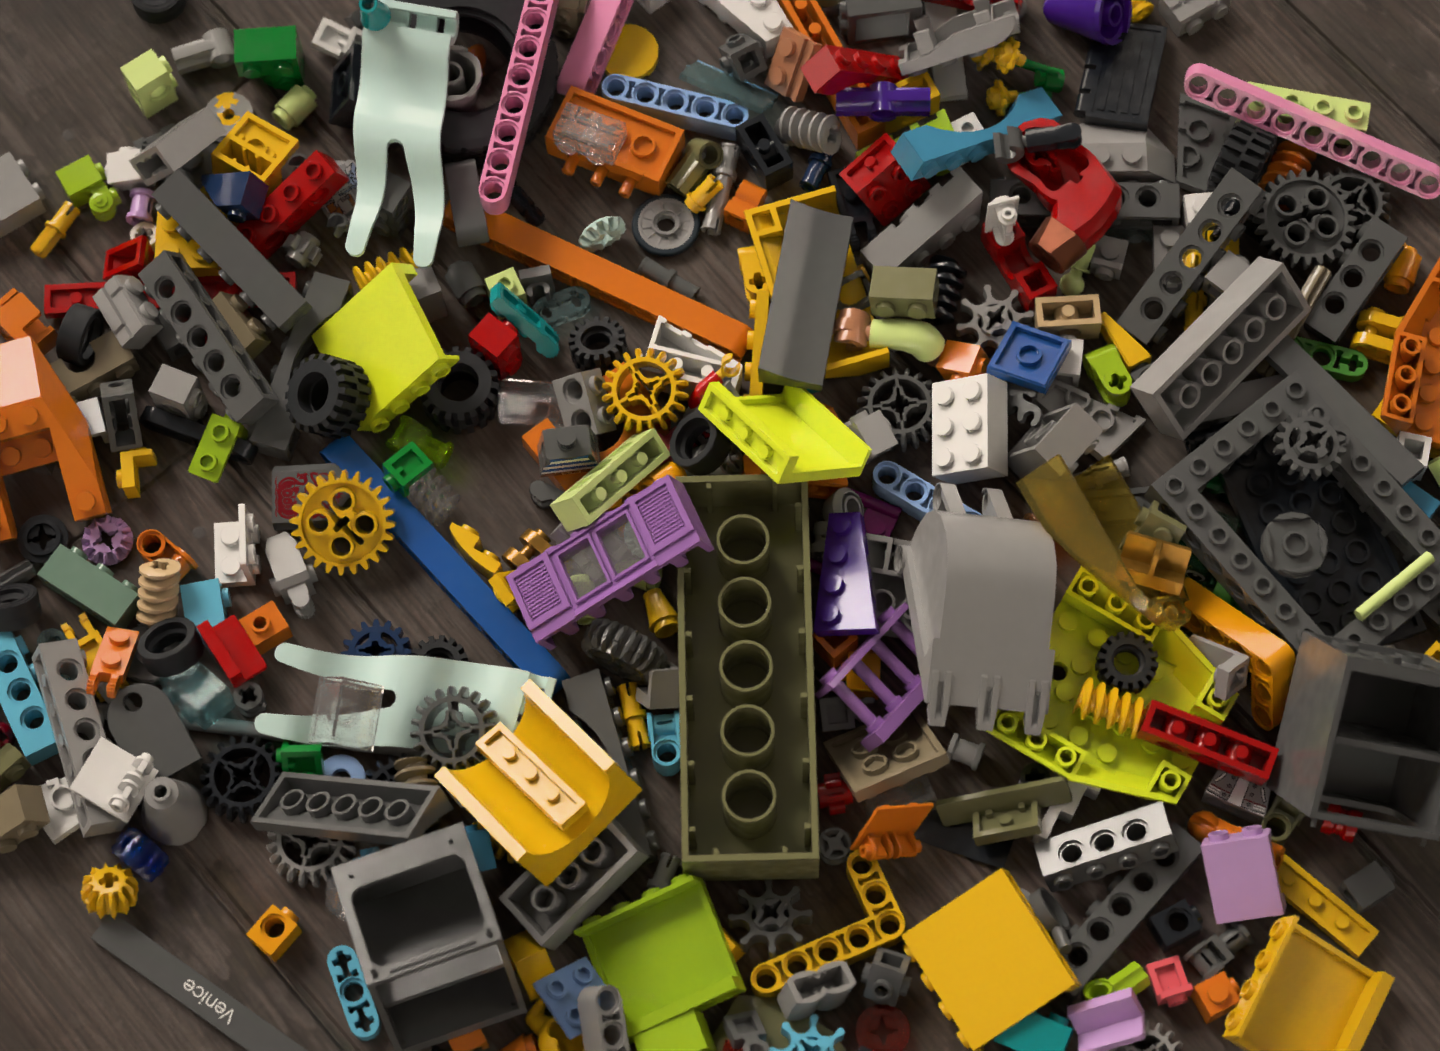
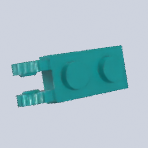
M501 282L494 285L490 289V306L494 313L501 318H507L513 323L521 336L529 337L536 343V351L540 354H543L546 358L557 356L559 354V334H557V331L555 332L542 317Z

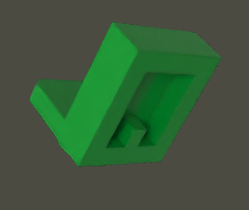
M411 441L382 464L384 472L382 479L390 491L393 493L398 491L405 498L410 494L409 487L434 468L433 462Z
M283 739L282 748L276 749V762H282L283 772L324 775L322 744L292 745V741Z

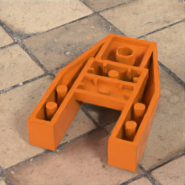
M32 336L1 343L0 544L17 540L18 535L3 477L43 465L59 462L74 521L83 522L112 514L88 420Z

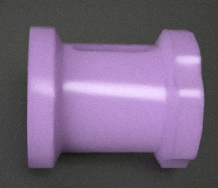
M141 187L131 189L130 198H132L130 212L126 214L127 223L133 226L141 222L153 224L152 210L154 203L157 202L151 195L154 192L153 190Z

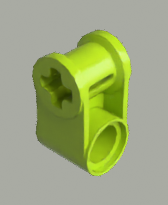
M1109 343L1082 355L1085 371L1094 382L1103 401L1107 405L1111 403L1118 407L1126 405L1130 399L1132 378L1122 362L1116 346L1113 343Z

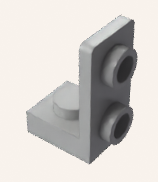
M1196 634L1189 637V640L1216 668L1213 676L1215 697L1226 701L1246 686L1250 656Z

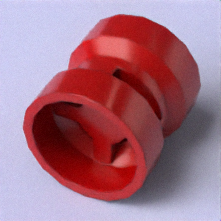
M1330 803L1327 808L1329 812L1361 818L1363 816L1362 812L1354 809L1348 811L1337 804ZM1323 820L1319 831L1328 835L1337 834L1341 840L1352 843L1358 828Z

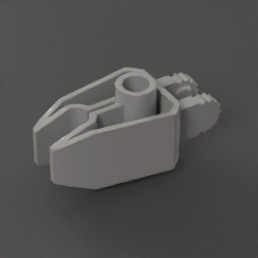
M282 532L267 538L265 553L274 577L269 579L275 597L282 595L286 605L292 603L298 618L306 620L315 615V606L311 595L316 594L313 583L317 582L318 578L312 563L305 565L299 548L296 549L295 547L297 545L296 540L287 532Z

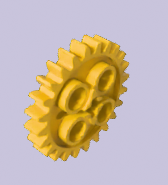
M347 469L342 471L340 478H337L335 472L331 470L328 473V481L321 475H318L316 477L318 486L316 487L308 482L305 487L309 495L300 492L297 498L303 504H294L291 508L299 513V516L292 517L289 520L290 523L298 525V528L291 532V536H300L302 539L295 546L296 549L306 547L307 552L303 558L308 559L314 556L316 559L313 567L315 568L322 562L326 563V573H329L334 566H337L339 576L344 574L346 567H349L354 575L358 571V564L365 570H368L370 568L369 558L377 563L381 559L377 550L382 552L389 550V547L383 541L394 539V535L388 532L387 529L396 526V522L388 520V516L392 515L395 509L385 508L384 506L391 499L390 496L380 498L378 494L383 486L380 485L372 489L370 485L373 478L369 477L363 483L360 481L361 475L359 471L356 472L352 479L349 478ZM338 492H347L351 496L352 504L350 507L344 508L337 504L335 497ZM327 501L335 514L325 508L322 502ZM320 513L326 516L328 519V527L326 529H318L313 525L312 517L314 514ZM364 515L372 518L374 529L371 531L362 530L358 525V518ZM347 516L350 521L347 526L350 530L346 526L340 529L336 525L339 521L338 517L342 519ZM351 531L361 537L364 543L359 544ZM339 537L346 538L351 546L350 551L347 553L339 552L334 545L335 539Z

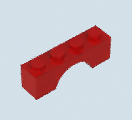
M825 45L801 67L814 93L832 96L849 86L864 83L866 87H870L875 82L887 81L895 84L909 78L908 74L902 76L898 65V60L901 58L898 56L833 45Z

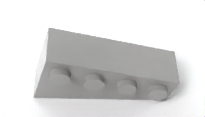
M960 166L950 172L953 178L943 187L937 183L928 191L930 195L920 207L913 204L900 218V224L897 227L894 224H890L860 251V264H864L871 277L873 266L920 268L931 259L934 252L938 249L944 250L955 241L958 234L964 230L966 232L972 230L979 223L983 191Z

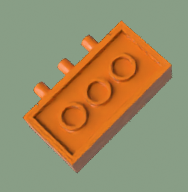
M570 86L545 135L547 154L566 161L561 170L565 175L572 176L578 165L594 172L590 183L595 187H601L605 177L621 182L622 185L618 194L628 199L634 188L654 196H660L667 185L665 181L675 169L685 148L684 129Z

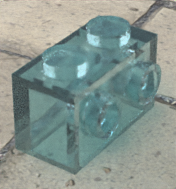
M199 661L189 670L179 675L166 678L158 677L163 687L162 691L168 695L174 705L176 704L180 708L184 718L191 724L196 722L204 730H207L236 707L228 686Z

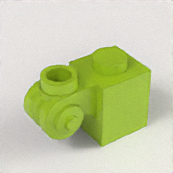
M89 154L56 171V175L73 206L79 208L89 202L94 217L101 222L111 220L117 212V205L123 203L114 186L108 189L104 183L107 179L101 163L99 162L94 165Z

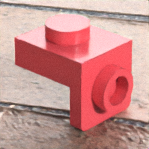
M1178 955L1146 964L1145 970L1149 976L1158 1006L1167 1003L1169 1007H1175L1188 1001L1187 997L1191 996L1194 988L1192 983L1187 981Z

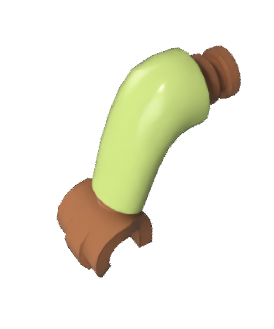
M856 308L841 309L838 318L835 320L834 341L846 343L848 352L863 350L867 347L869 341L870 348L882 349L888 347V349L904 351L912 354L917 360L926 362L931 367H936L945 347V339L938 329L920 320L886 318L873 319L871 322L870 315L867 312Z

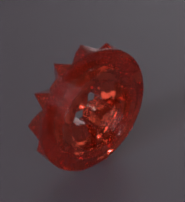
M877 1004L869 1007L860 1015L856 1024L857 1041L859 1046L863 1045L872 1051H902L909 1041L910 1025L906 1016L898 1008L886 1004ZM880 1018H883L886 1029L898 1031L887 1035L885 1045H882L879 1035L869 1033L878 1030Z

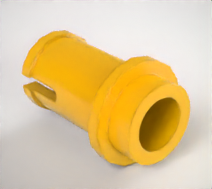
M709 174L693 192L689 191L686 194L687 198L684 202L692 212L696 214L700 211L704 212L707 209V203L724 188L719 179L716 182L713 181L716 178L714 175Z

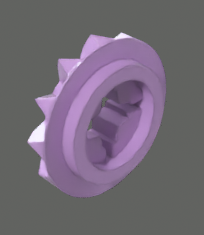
M109 515L100 519L94 518L93 523L84 528V535L81 539L83 552L93 563H101L105 566L117 564L124 560L132 549V531L121 518L118 519ZM102 531L109 536L115 535L111 538V545L114 549L111 550L105 543L98 544L102 541Z

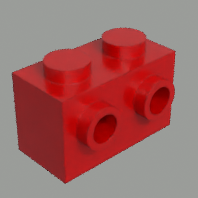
M488 312L468 334L473 353L476 354L480 351L484 354L485 361L490 359L494 370L497 371L498 379L503 381L508 375H514L522 365L523 358L518 337L519 332L507 320L501 322Z

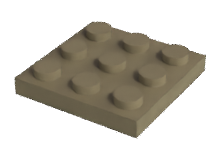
M916 708L883 744L870 752L860 743L868 734L865 730L867 727L865 724L823 742L828 757L857 803L872 799L882 792L896 786H902L912 779L926 773H932L950 763L947 752Z

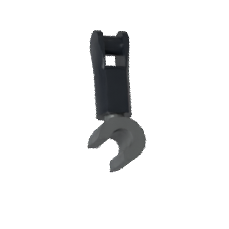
M1076 123L1025 129V135H1023L1020 128L1007 126L1008 135L993 132L995 158L999 163L1010 164L1020 160L1024 156V148H1027V153H1035L1056 149H1076L1082 144V130Z

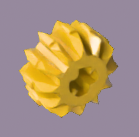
M105 862L102 869L92 867L90 875L84 876L81 899L86 904L89 913L97 912L100 919L106 914L111 915L115 919L117 913L120 912L127 915L129 907L136 906L137 892L139 891L138 881L134 878L130 868L123 869L120 863L114 867H109Z

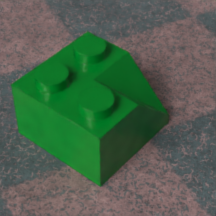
M296 25L234 29V63L239 77L250 79L260 77L273 89L289 91L294 85H299L300 87L305 85L304 53Z

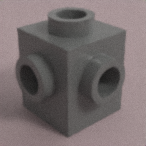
M736 34L729 37L725 44L718 47L722 56L719 58L722 70L726 75H731L740 82L750 80L768 69L764 59L765 51L758 39L754 40L746 34Z
M879 946L872 964L866 962L860 982L866 983L863 997L871 999L877 1004L895 1007L899 995L906 997L912 977L906 975L911 957Z

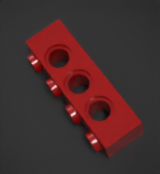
M315 150L265 199L259 220L245 221L236 228L268 259L284 244L289 234L293 235L350 179L332 157Z
M1154 699L1147 705L1145 717L1136 736L1139 739L1259 786L1268 781L1279 752V748Z

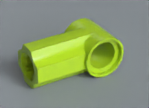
M1133 961L1109 979L1098 978L1088 982L1083 988V995L1085 1001L1130 987H1132L1135 995L1150 986L1151 983L1149 976L1145 973L1142 966Z

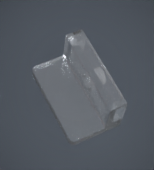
M503 379L498 397V423L537 425L548 418L554 427H562L563 420L552 382Z

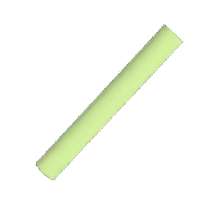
M1428 551L1422 554L1354 610L1355 616L1360 621L1365 620L1435 562L1433 555Z

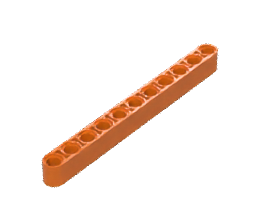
M449 199L445 205L443 226L456 233ZM484 211L490 243L481 245L530 268L550 264L552 277L564 284L652 325H656L658 316L661 315L667 319V323L681 331L686 330L692 334V338L707 347L711 345L725 355L732 353V359L737 362H741L747 351L748 331H754L748 325L505 212L499 215H491Z

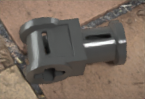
M1231 922V927L1220 936L1213 934L1207 940L1205 939L1193 947L1183 957L1185 962H1191L1203 977L1202 982L1224 971L1235 958L1234 954L1243 947H1250L1254 944L1250 932L1241 922Z

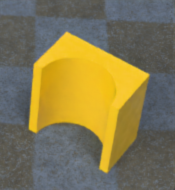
M529 679L521 687L525 696V708L513 734L587 803L589 810L563 832L488 759L463 770H450L443 766L434 776L517 862L548 887L642 789Z

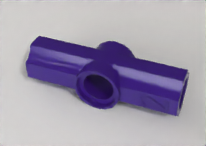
M887 81L875 82L870 87H847L836 93V116H869L870 119L877 122L893 121L897 116H930V87H897L894 83Z

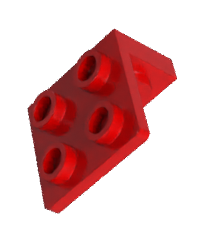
M884 133L839 173L842 179L859 196L883 226H887L931 187V184L924 177L914 181L908 178L891 154V150L896 142L887 133Z

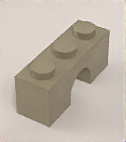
M112 330L89 342L95 353V361L88 370L73 372L65 366L61 358L50 364L76 403L84 401L89 397L101 395V383L130 379L134 376L135 372L140 370L131 350L121 347Z

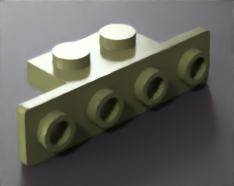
M1058 776L937 800L935 806L944 826L973 821V839L976 846L1042 834L1041 808L1072 802L1073 797L1066 778Z

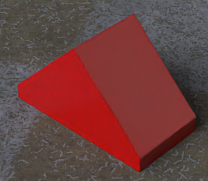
M141 235L107 250L102 279L109 281L112 276L126 275L141 280L138 274L154 260L155 256L148 237Z

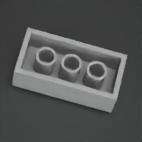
M614 819L548 887L526 870L499 899L540 946L555 951L573 933V930L577 929L650 856L622 825Z

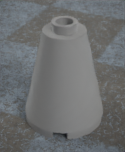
M450 46L446 109L455 112H473L483 73L479 59L463 46Z
M158 777L149 782L145 789L141 819L146 832L153 839L167 846H181L193 841L198 836L202 827L205 826L208 819V806L200 790L194 785L172 778Z

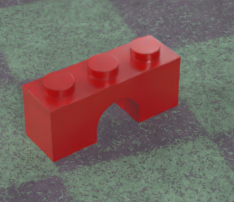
M1017 221L1016 225L1012 228L1014 241L1008 246L999 245L995 240L993 231L985 233V223L982 224L980 240L1011 290H1018V301L1025 312L1033 311L1035 298L1056 296L1058 287L1042 261L1035 263L1031 258L1025 244L1026 235Z

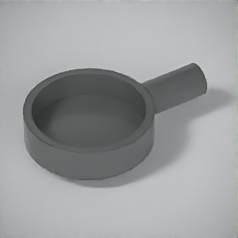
M1040 887L1029 895L1030 905L1046 930L1052 934L1061 954H1068L1072 951V945L1066 934L1071 929L1069 918L1058 900L1047 889Z

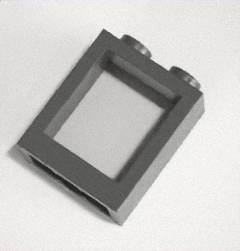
M844 0L839 2L840 17H838L840 35H846L848 46L914 37L913 33L917 32L914 19L922 17V1Z

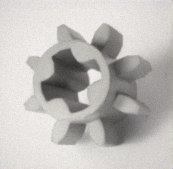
M301 231L295 236L289 234L282 245L285 248L284 252L287 253L284 258L290 265L300 270H305L310 265L316 267L323 256L320 253L321 249L318 248L321 242L306 231Z

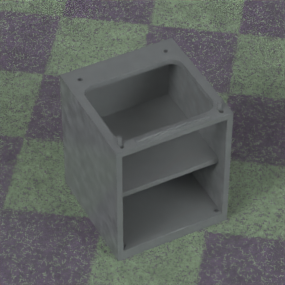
M1303 631L1275 746L1279 748V752L1266 787L1312 818V827H1316L1317 819L1331 821L1334 824L1410 838L1413 836L1422 838L1421 847H1425L1427 839L1439 841L1440 661L1426 654ZM1320 801L1389 814L1408 826L1320 810Z
M463 822L330 868L367 988L395 1051H419L528 1012Z

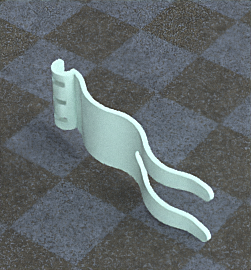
M379 0L389 7L391 19L389 24L379 31H371L363 27L360 84L353 119L357 196L345 248L353 257H359L365 252L385 196L389 144L397 142L404 147L414 196L413 261L417 267L426 269L434 262L444 219L445 187L441 156V132L448 92L450 46L454 45L457 38L459 13L455 10L400 1ZM411 14L417 15L415 29L410 28ZM439 18L445 19L443 33H438Z
M282 643L275 649V658L279 662L339 682L393 691L396 697L395 702L391 707L341 715L303 716L261 713L256 717L254 726L261 734L306 744H322V746L331 747L380 746L413 749L415 744L421 742L420 739L410 737L411 732L419 731V726L411 724L412 719L421 720L422 715L417 713L416 708L418 706L425 709L429 707L424 701L426 696L437 701L435 696V690L437 689L443 690L446 697L448 686L456 687L457 694L462 686L469 688V696L474 691L480 692L479 702L484 699L491 702L485 712L494 710L498 714L494 719L490 720V723L501 722L513 733L519 724L517 722L518 714L523 715L525 708V696L521 687L531 679L539 688L545 689L544 693L552 700L557 679L539 676L517 668L417 655L353 656L315 650L291 643ZM458 704L459 711L462 712L466 723H479L475 713L467 705ZM448 707L437 715L432 727L443 723L445 711L448 710ZM455 723L454 729L442 733L456 736V733L461 732V730L468 729L456 726ZM479 734L471 736L467 740L466 751H463V755L467 754L475 746ZM432 739L439 752L452 754V751L448 750V744L445 739Z

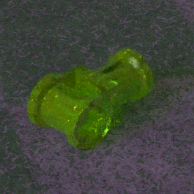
M401 415L398 419L399 426L392 438H387L385 445L391 451L397 453L409 442L413 441L432 462L436 463L437 468L443 469L452 456L454 444L449 441L444 443L433 438L430 429L408 416Z

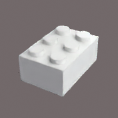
M985 373L932 383L933 477L949 484H961L1008 476L1007 382Z

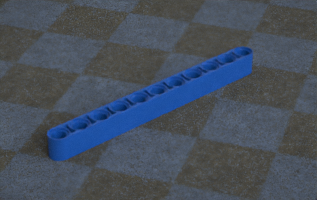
M350 436L334 439L319 452L326 463H336L342 470L347 469L349 478L352 479L356 472L359 471L361 482L364 483L369 477L373 478L370 485L372 489L380 485L383 486L378 495L380 498L390 496L391 499L384 506L385 508L395 509V512L388 516V520L396 522V526L387 529V531L394 535L398 543L513 668L557 679L553 696L563 688L562 681L570 678L565 669L545 647L535 642L532 633L508 607L496 598L488 585L418 509L398 491L395 493L390 491L382 479L384 477L383 471Z

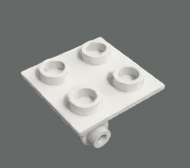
M101 737L69 790L121 821L128 823L144 797L147 785L156 777L159 770L153 768L154 758L150 754L142 753L141 756L135 757Z

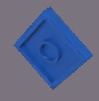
M1012 321L986 367L987 373L1046 395L1072 348V340Z

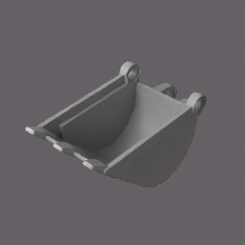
M939 482L936 484L933 492V510L924 515L910 545H898L894 557L895 572L903 574L924 702L928 703V725L944 727L949 705L976 707V729L993 731L997 709L1024 712V734L1040 736L1045 714H1048L1055 657V650L1049 649L1057 574L1055 544L1049 528L1040 521L1013 519L1001 489L983 488L982 515L967 514L956 485Z

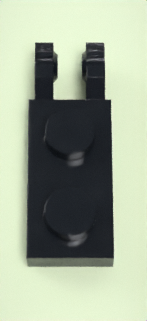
M842 167L827 171V177L830 186L834 185L836 189V202L839 214L853 217L850 246L854 252L860 250V240L855 228L865 225L869 243L878 235L874 225V214L839 175L846 168Z

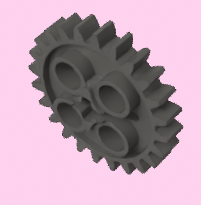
M1305 169L1301 170L1298 177H1296L1292 170H1289L1286 179L1280 174L1277 175L1274 180L1275 184L1269 181L1265 186L1264 192L1266 194L1263 199L1266 201L1261 210L1252 219L1253 223L1261 224L1256 228L1254 234L1264 235L1259 245L1265 246L1269 244L1271 249L1268 255L1271 256L1277 252L1280 254L1279 262H1284L1286 258L1290 259V268L1292 269L1297 262H1301L1303 270H1307L1311 262L1314 266H1320L1324 260L1325 263L1330 265L1335 259L1334 256L1338 258L1344 253L1343 248H1348L1352 242L1349 237H1352L1356 232V229L1351 227V225L1355 223L1357 217L1348 215L1355 206L1344 203L1349 194L1339 195L1337 191L1341 184L1338 183L1331 187L1329 185L1330 176L1325 177L1323 181L1318 180V171H1315L1311 177H1307ZM1308 198L1317 199L1320 206L1313 205ZM1279 204L1286 205L1291 213L1283 212L1279 208ZM1318 226L1328 229L1330 235L1321 233ZM1288 233L1296 234L1300 242L1291 240Z

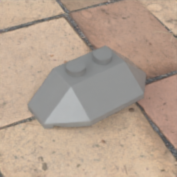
M1085 123L1079 125L1082 130V145L1101 161L1116 182L1132 179L1140 183H1154L1159 180L1176 183L1174 155L1149 129H1147V132Z

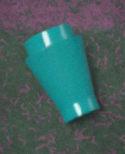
M379 0L359 1L360 21L366 29L379 31L389 24L391 11L385 3Z

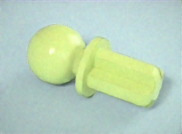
M1095 245L1089 248L1087 253L1070 267V272L1064 274L1060 279L1059 286L1064 295H1080L1084 290L1085 283L1082 274L1083 272L1090 274L1088 267L1096 248Z

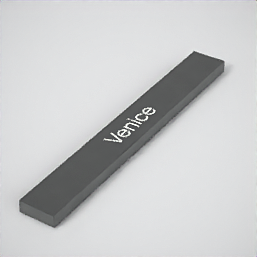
M108 915L92 935L91 939L245 1050L307 1051L120 916L116 915L115 919H113L111 915Z

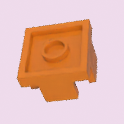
M12 288L0 298V335L7 342L32 336L45 355L56 346L58 336L52 326L46 327L38 319L41 316V312L22 292Z

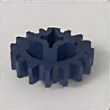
M374 619L372 627H368L365 622H361L362 631L360 632L351 629L350 632L353 639L343 640L344 647L348 651L341 652L343 655L375 656V651L382 652L378 656L412 655V650L406 649L411 643L408 637L402 638L404 634L402 628L398 627L392 631L391 621H387L384 627H382L378 619ZM384 637L392 640L397 646H394V644H387L383 640Z

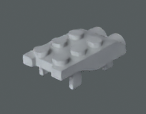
M973 0L975 10L952 17L935 32L929 15L914 19L917 32L913 33L915 42L899 46L901 59L898 60V65L902 76L907 74L918 76L925 73L929 67L938 64L940 67L949 66L957 62V58L966 55L970 57L983 55L987 52L988 48L1003 42L1008 36L1020 33V19L1014 0H1003L991 5L989 0Z

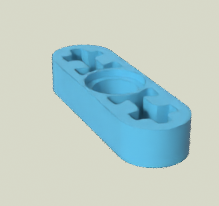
M336 946L327 956V965L349 1027L356 1038L363 1041L372 1040L381 1030V1020L367 988L358 956L349 946ZM344 954L346 958L352 957V960L348 961L347 965L351 975L358 972V976L345 978L342 968L339 965L334 966V964L339 962V955ZM352 984H358L364 990L362 998L356 1002L348 1001L345 998V990ZM363 1007L367 1019H374V1022L370 1024L368 1032H364L362 1028H356L357 1025L361 1024L356 1009Z

